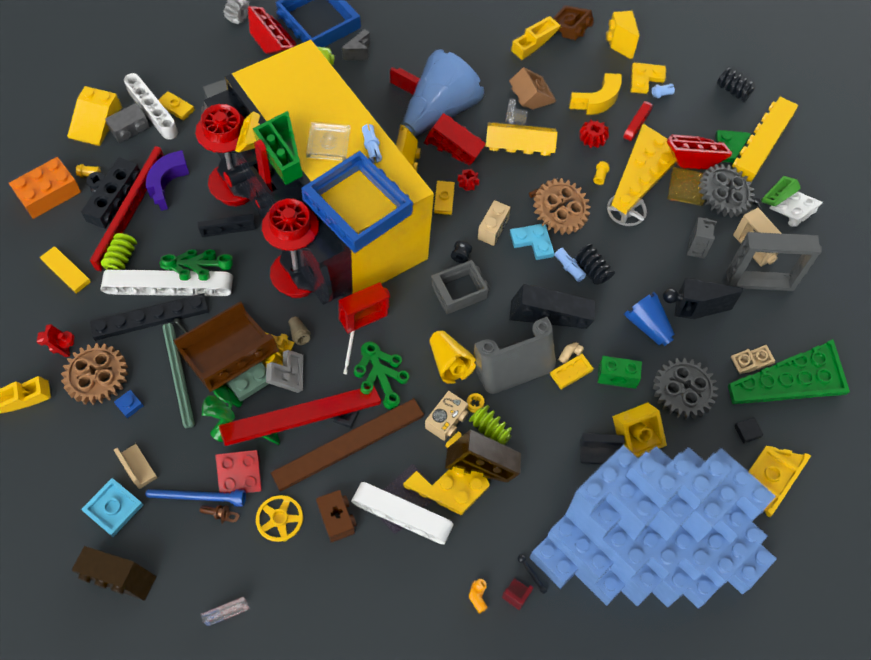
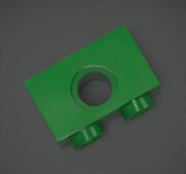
M602 356L598 368L597 383L636 389L641 380L642 361Z

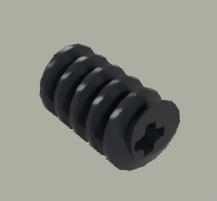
M729 67L721 74L716 84H719L721 88L725 87L727 92L731 90L730 93L732 95L736 94L738 99L742 97V101L745 102L755 89V87H752L753 81L747 84V77L744 80H741L742 74L735 77L737 71L730 73L731 68Z
M589 244L577 253L575 260L577 263H580V267L584 269L588 277L593 279V283L599 285L608 281L615 274V271L608 272L611 268L610 265L604 266L606 260L599 261L602 255L598 254L595 256L597 249L591 250L593 244Z

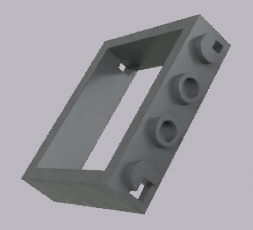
M747 232L726 271L727 285L744 289L794 291L822 252L818 235ZM755 252L802 254L790 273L745 271Z

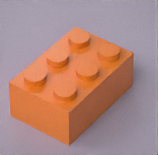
M58 156L9 182L16 196L33 219L81 193L75 179Z

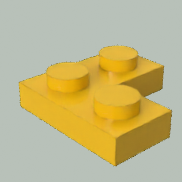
M633 62L631 92L647 94L649 81L664 83L666 79V66Z

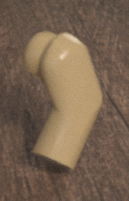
M577 342L565 346L558 360L565 364L572 354L575 353L578 356L582 354L584 347L580 346Z

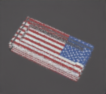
M242 597L201 614L202 620L207 626L247 611L249 606L246 599Z

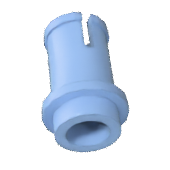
M655 85L652 88L653 97L660 98L664 95L674 94V85Z

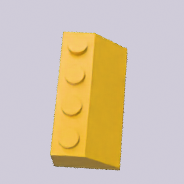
M488 122L486 147H489V150L499 151V148L506 149V152L523 150L525 154H533L535 151L541 152L540 155L551 156V153H555L557 130L555 128Z

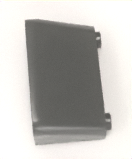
M548 317L539 319L533 324L532 331L535 337L499 350L494 341L489 339L475 343L473 353L476 359L475 371L486 392L496 394L549 374L555 369L556 356L553 329Z

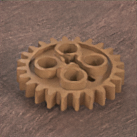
M562 178L558 182L556 179H553L552 182L548 180L545 184H542L533 199L536 201L533 207L537 208L534 214H540L537 220L543 219L542 226L547 224L548 230L554 228L555 234L560 230L561 235L565 232L569 235L572 231L577 232L588 221L587 217L590 215L588 210L591 206L586 205L589 199L583 198L586 193H580L581 187L576 189V183L571 186L569 180L564 183Z
M98 343L95 344L94 348H91L88 344L87 350L84 351L83 348H80L79 354L73 352L75 358H67L70 364L63 365L66 370L61 373L64 377L61 380L65 385L64 389L71 398L74 397L77 402L82 401L85 405L89 400L92 405L95 404L96 400H99L102 404L105 397L110 401V394L117 396L116 389H123L120 383L127 382L124 376L129 375L126 370L128 365L123 355L121 356L119 350L115 351L113 346L108 348L106 344H103L101 348Z

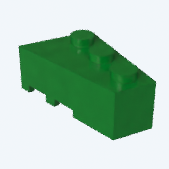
M288 111L253 128L256 141L261 139L264 143L268 160L285 185L303 176Z

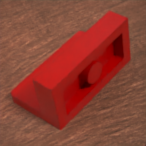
M392 67L390 69V83L414 95L420 78L401 68L397 70Z

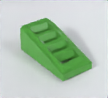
M783 176L761 201L776 207L801 189L797 179Z

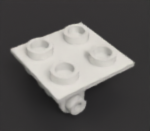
M796 192L776 207L771 206L770 209L789 217V226L796 227L801 221H805L810 215L816 213L818 207L823 202Z

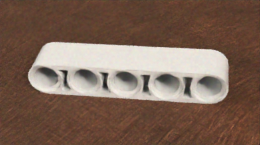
M131 73L126 75L124 82L130 96L165 139L175 138L178 131L171 115L137 74Z
M365 482L360 483L351 501L354 505L439 544L446 543L454 525L450 520Z

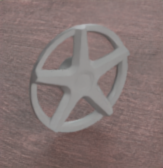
M614 196L609 200L607 212L611 219L620 225H638L643 222L647 215V208L643 199L626 215L615 207L610 206ZM639 205L643 208V216L634 210ZM611 211H619L621 220L619 221L614 218ZM631 216L639 219L635 223H626L627 218Z

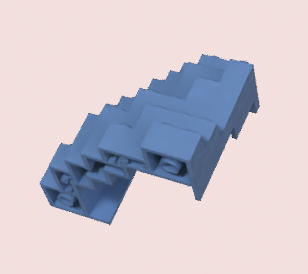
M623 445L576 491L565 516L550 529L548 536L532 551L530 559L560 589L576 575L606 606L622 591L637 607L652 592L667 607L684 594L697 608H700L727 581L741 594H744L777 559L761 545L768 536L752 522L776 496L722 448L715 454L713 453L705 462L689 447L671 460L657 446L649 453L646 451L638 459Z

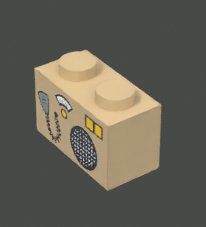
M495 200L493 201L479 226L478 240L492 246L495 245L509 220L510 206Z
M448 391L425 420V429L443 441L448 436L452 437L457 430V424L460 421L463 422L469 414L467 411L468 403Z

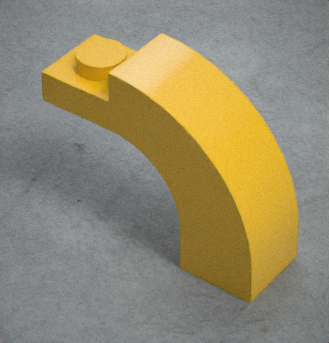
M605 73L602 89L598 92H572L569 109H585L586 115H593L611 108L618 98L622 83L621 74Z

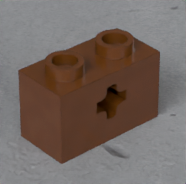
M340 490L316 498L331 543L355 534L354 527L357 524L353 514H348L347 508L350 505L346 495L342 496ZM338 512L340 518L337 519L334 513Z

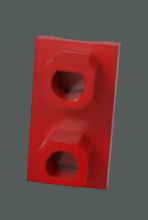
M52 324L46 325L45 331L38 333L37 343L41 346L47 345L49 351L53 354L59 353L64 357H70L69 347L74 345V335L69 331L62 332Z

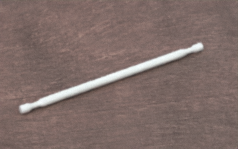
M355 331L351 332L347 356L345 361V369L343 374H347L348 372L347 368L350 361Z

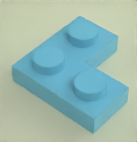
M538 224L510 229L514 248L532 245L536 260L554 257L555 253L546 225Z

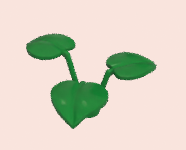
M225 385L213 391L215 396H207L202 405V416H212L220 419L210 432L211 436L219 442H223L219 425L232 422L235 418L231 410L232 406L241 407L243 401L240 402L230 387ZM277 432L262 436L279 446L280 440Z

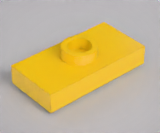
M169 91L158 100L169 113L183 121L195 110L193 105Z
M437 181L435 214L452 215L455 182Z
M580 354L551 371L550 376L559 388L563 389L592 372L594 368L585 356Z

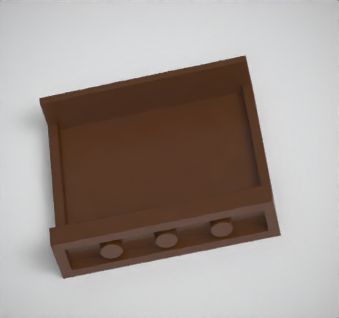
M241 301L173 340L181 356L209 392L214 391L279 351L274 337L271 334L267 335L245 311Z

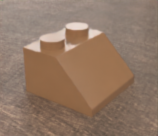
M524 67L510 80L512 90L519 97L518 101L523 107L533 110L556 102L543 77Z

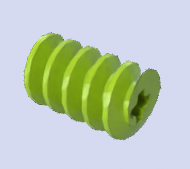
M117 233L114 235V240L111 241L101 261V265L106 270L125 269L124 263H128L127 257H131L132 253L130 251H134L135 247L133 245H137V241L132 236Z
M489 405L477 410L471 416L469 422H473L474 427H479L478 431L484 433L485 437L505 445L512 437L510 435L512 428L509 427L505 430L506 422L504 421L499 424L498 422L501 417L493 418L494 410L489 413L487 412L490 407Z

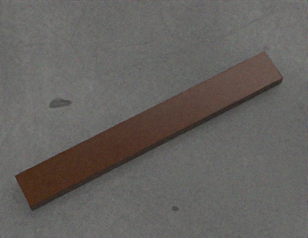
M412 399L270 473L281 492L423 418L424 413L416 400Z

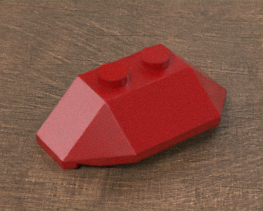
M248 7L250 33L265 53L278 54L297 45L284 27L274 17L267 14L264 8Z
M671 134L666 141L677 165L684 169H709V167H713L732 155L725 143H717L711 139L699 136Z

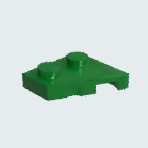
M717 130L716 142L725 143L732 153L731 157L722 162L734 163L748 141L750 133Z

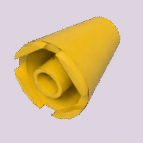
M445 331L434 332L429 341L441 379L447 384L456 383L455 380L459 378L461 380L466 379L476 368L475 357Z

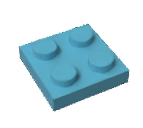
M111 478L81 510L114 537L139 511L143 503L116 480Z

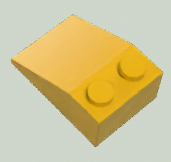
M85 86L77 98L68 138L101 146L109 131L105 118L119 112L122 108L117 94Z

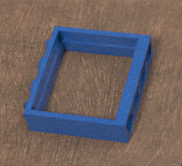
M279 0L276 2L277 16L283 19L287 28H291L296 38H300L302 43L312 40L317 47H326L361 28L360 15L346 0H328L346 21L312 38L289 12L313 0Z
M358 151L302 187L303 201L354 253L412 215L413 202L409 199V195L404 194L398 185L391 181L384 171L380 168L378 169L370 157L367 158L361 151ZM360 170L397 209L360 234H357L320 195Z

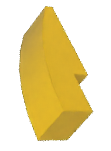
M550 16L527 28L524 35L512 42L511 51L523 60L546 43L557 32L560 25Z
M37 376L22 384L14 382L1 388L0 414L26 408L50 399L49 381Z

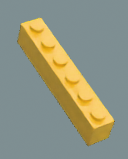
M781 96L777 102H772L768 109L770 113H765L761 120L763 124H758L754 131L756 133L755 136H750L747 142L748 147H743L739 154L741 158H736L732 165L733 168H737L736 172L742 171L743 177L748 176L747 182L753 181L799 105Z

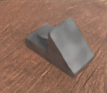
M364 29L342 47L344 60L369 59L367 48L370 45L369 31Z

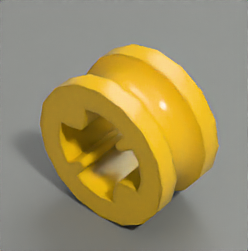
M478 393L470 394L467 398L468 410L475 413L484 407L483 396ZM472 400H475V402L478 400L479 406H472Z

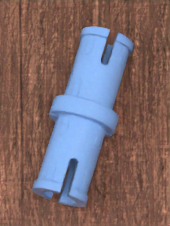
M366 124L361 129L365 139L364 147L367 149L372 162H375L373 158L375 157L376 163L382 160L379 150L380 142L376 138L374 126L369 124L370 130H368Z
M560 248L555 252L554 256L562 263L564 270L568 271L577 282L582 281L587 274L578 266L577 261L568 255L564 248Z

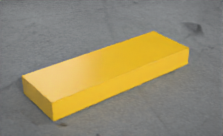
M55 246L40 257L76 294L91 283L90 279Z

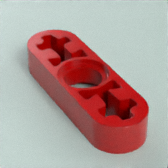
M644 101L626 129L623 138L629 141L634 139L651 112L653 104Z

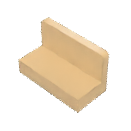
M137 444L122 453L118 448L114 449L130 478L139 489L157 479L156 474Z

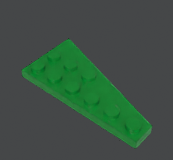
M833 339L821 346L813 347L807 352L799 353L776 363L772 367L762 369L756 374L734 381L728 386L732 404L847 395L850 392Z

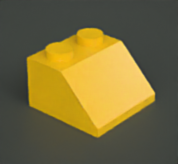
M633 11L613 12L612 19L609 20V31L606 32V40L609 41L610 47L629 59H633L639 39Z
M645 403L612 416L616 434L624 435L623 445L637 458L646 451L649 453L655 446L659 449L667 446L660 411L651 404Z

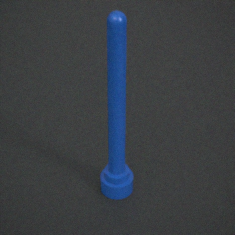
M153 489L145 492L148 498L225 501L243 507L246 501V491L236 489L231 493Z

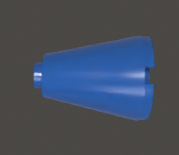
M655 292L632 306L633 309L631 311L627 310L624 313L628 320L658 345L663 344L666 346L674 340L672 336L675 333Z

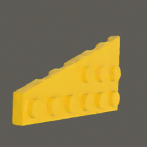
M645 124L642 125L611 204L625 215L676 163L666 142L668 139Z

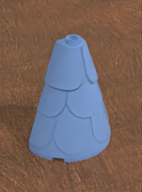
M441 49L435 50L427 59L414 95L410 99L402 125L407 127L413 136L416 137L431 130L443 113L447 116L455 117L458 113L478 104L484 96V88L479 85L481 80L478 75L457 55L451 52L446 54Z

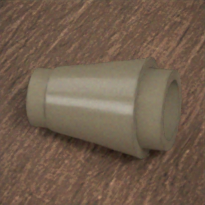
M292 317L289 320L292 340L297 345H304L309 342L311 333L299 317Z

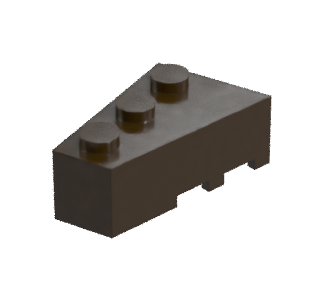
M470 429L447 448L445 469L452 470V467L464 469V473L471 474V471L483 473L485 478L508 483L520 474L521 453Z
M87 546L83 547L72 568L73 572L79 574L78 579L90 583L92 580L95 585L106 589L110 587L112 591L123 595L125 593L143 601L146 600L157 577L133 561Z

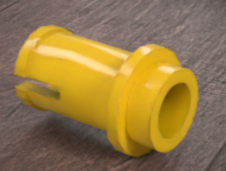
M601 161L596 165V174L593 179L595 184H604L606 174L610 170L607 162Z
M84 164L76 166V175L80 176V178L88 177L93 172L101 173L99 166H84Z

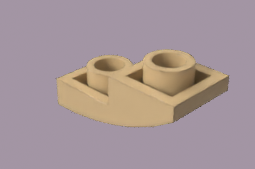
M767 345L751 351L747 349L731 356L739 374L775 364V359Z

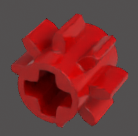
M472 169L462 170V175H458L459 187H462L465 191H474L475 185H479L478 173H475Z

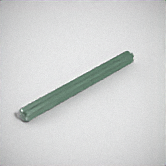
M172 323L163 325V332L184 428L188 429L194 427L195 423L180 353L173 341L176 339L174 326Z

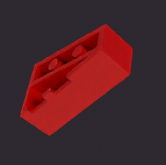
M445 113L435 123L423 143L427 146L430 143L438 147L437 150L440 152L445 150L452 154L451 157L471 166L486 144Z

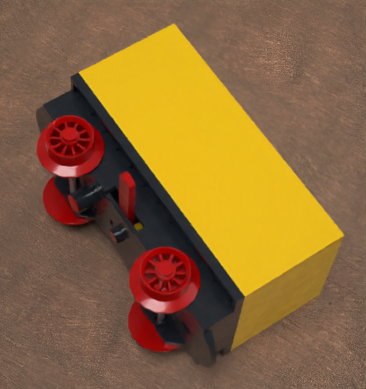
M312 40L225 76L227 90L203 100L201 120L196 125L195 135L199 144L207 150L218 153L221 158L219 166L213 169L208 178L210 193L228 206H241L249 200L252 202L263 218L262 232L265 240L273 247L283 250L281 256L275 259L270 269L272 284L280 292L292 298H302L314 292L324 305L341 295L344 298L380 282L382 284L428 259L434 193ZM253 111L260 114L259 124L286 111L289 112L303 172L302 177L285 185L269 162L266 147L261 139L254 141V149L239 153L235 151L243 121ZM367 124L368 130H370L369 124L374 126L376 138L379 139V150L382 155V160L376 163L375 157H373L375 161L373 164L378 169H382L391 181H394L404 194L409 195V199L413 202L412 215L354 253L303 201L302 187L358 151H361L369 158L368 151L364 147L365 139L361 129ZM360 170L320 195L357 234H360L397 209Z

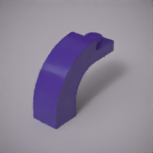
M182 150L160 158L153 164L147 174V191L150 198H153L155 205L159 204L161 211L168 209L165 197L167 184L177 177L189 175Z

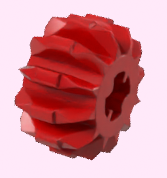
M590 120L589 123L585 122L580 129V141L584 142V146L590 145V149L593 146L598 149L600 146H604L608 140V127L605 126L604 122L599 123L598 120L596 122Z

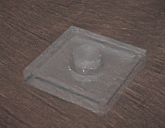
M311 122L306 157L346 160L351 126Z

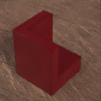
M514 578L509 587L504 591L502 598L520 610L534 587L531 585L526 587Z

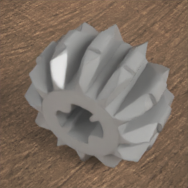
M227 0L223 11L225 18L234 24L243 23L248 14L249 1Z

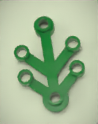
M191 249L179 256L173 254L164 255L161 257L159 264L162 269L167 271L173 270L178 273L179 279L182 281L189 280L191 274L190 270L183 269L181 266L188 267L198 274L199 280L205 281L210 278L209 270L203 269L200 266H219L221 270H230L233 266V258L229 254H222L217 257V260H214L216 259L215 250L209 249L197 255V251Z
M374 342L364 343L361 347L363 357L360 363L355 366L353 373L358 378L363 377L369 361H371L373 368L367 380L362 383L360 390L363 394H370L373 384L378 377L385 393L383 405L388 410H392L398 407L400 397L392 391L386 375L397 380L400 384H406L409 374L406 371H395L382 365L379 359L390 363L392 367L397 368L401 365V356L397 354L391 356L380 351L379 346ZM357 369H361L363 372L359 373Z

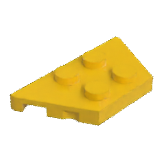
M766 446L748 472L776 496L764 509L768 517L774 514L811 455L806 453L804 455L792 453L791 450H779L771 446Z

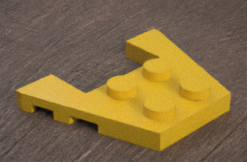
M458 431L445 446L448 448L462 437L461 433ZM452 467V470L449 469L433 485L416 471L403 483V487L419 493L424 498L428 497L438 502L437 504L462 515L490 487L487 478L483 477V473L471 471V474L464 473V469Z

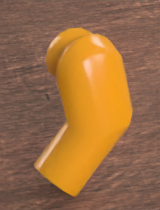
M483 579L474 581L469 592V598L479 614L488 608L482 599L487 587Z

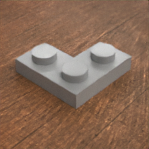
M286 350L283 352V366L274 362L268 363L266 383L297 393L303 391V355Z

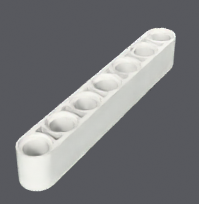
M106 270L103 273L101 291L106 294L194 296L204 293L205 296H229L232 290L233 275L228 272L209 271L210 278L201 281L198 279L197 273L190 271L191 278L182 281L179 279V274L175 271Z

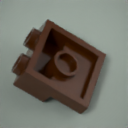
M566 5L552 18L560 25L557 32H562L563 38L576 40L579 36L582 37L588 27H592L594 23L592 10Z

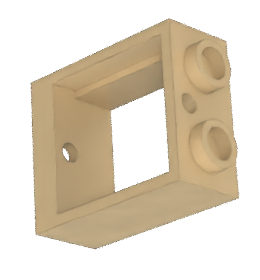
M756 208L743 216L733 236L741 244L747 232H754L753 229L760 233H782L759 208ZM755 252L753 258L762 267L767 263L770 265L778 258V253Z

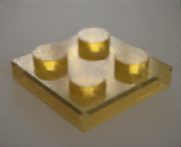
M673 167L667 199L703 206L704 200L701 198L704 194L699 193L702 188L698 187L701 183L699 179L703 173Z

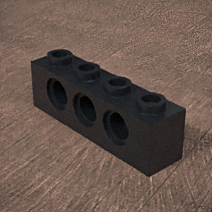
M120 157L116 160L81 211L86 222L104 229L112 222L114 215L141 172L138 164Z

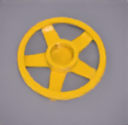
M284 495L273 496L264 501L256 514V526L260 534L266 539L275 542H285L292 538L300 530L303 523V512L298 502ZM284 499L279 509L274 510L267 505L272 500ZM290 501L297 507L299 515L287 514ZM263 509L270 516V520L261 527L259 517ZM298 522L294 531L287 535L286 523ZM277 527L281 537L269 536L265 531Z

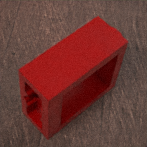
M380 282L339 300V321L347 334L388 316L390 293Z

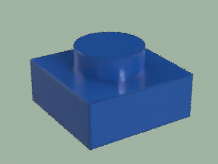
M131 390L114 401L115 405L127 419L143 407V404Z

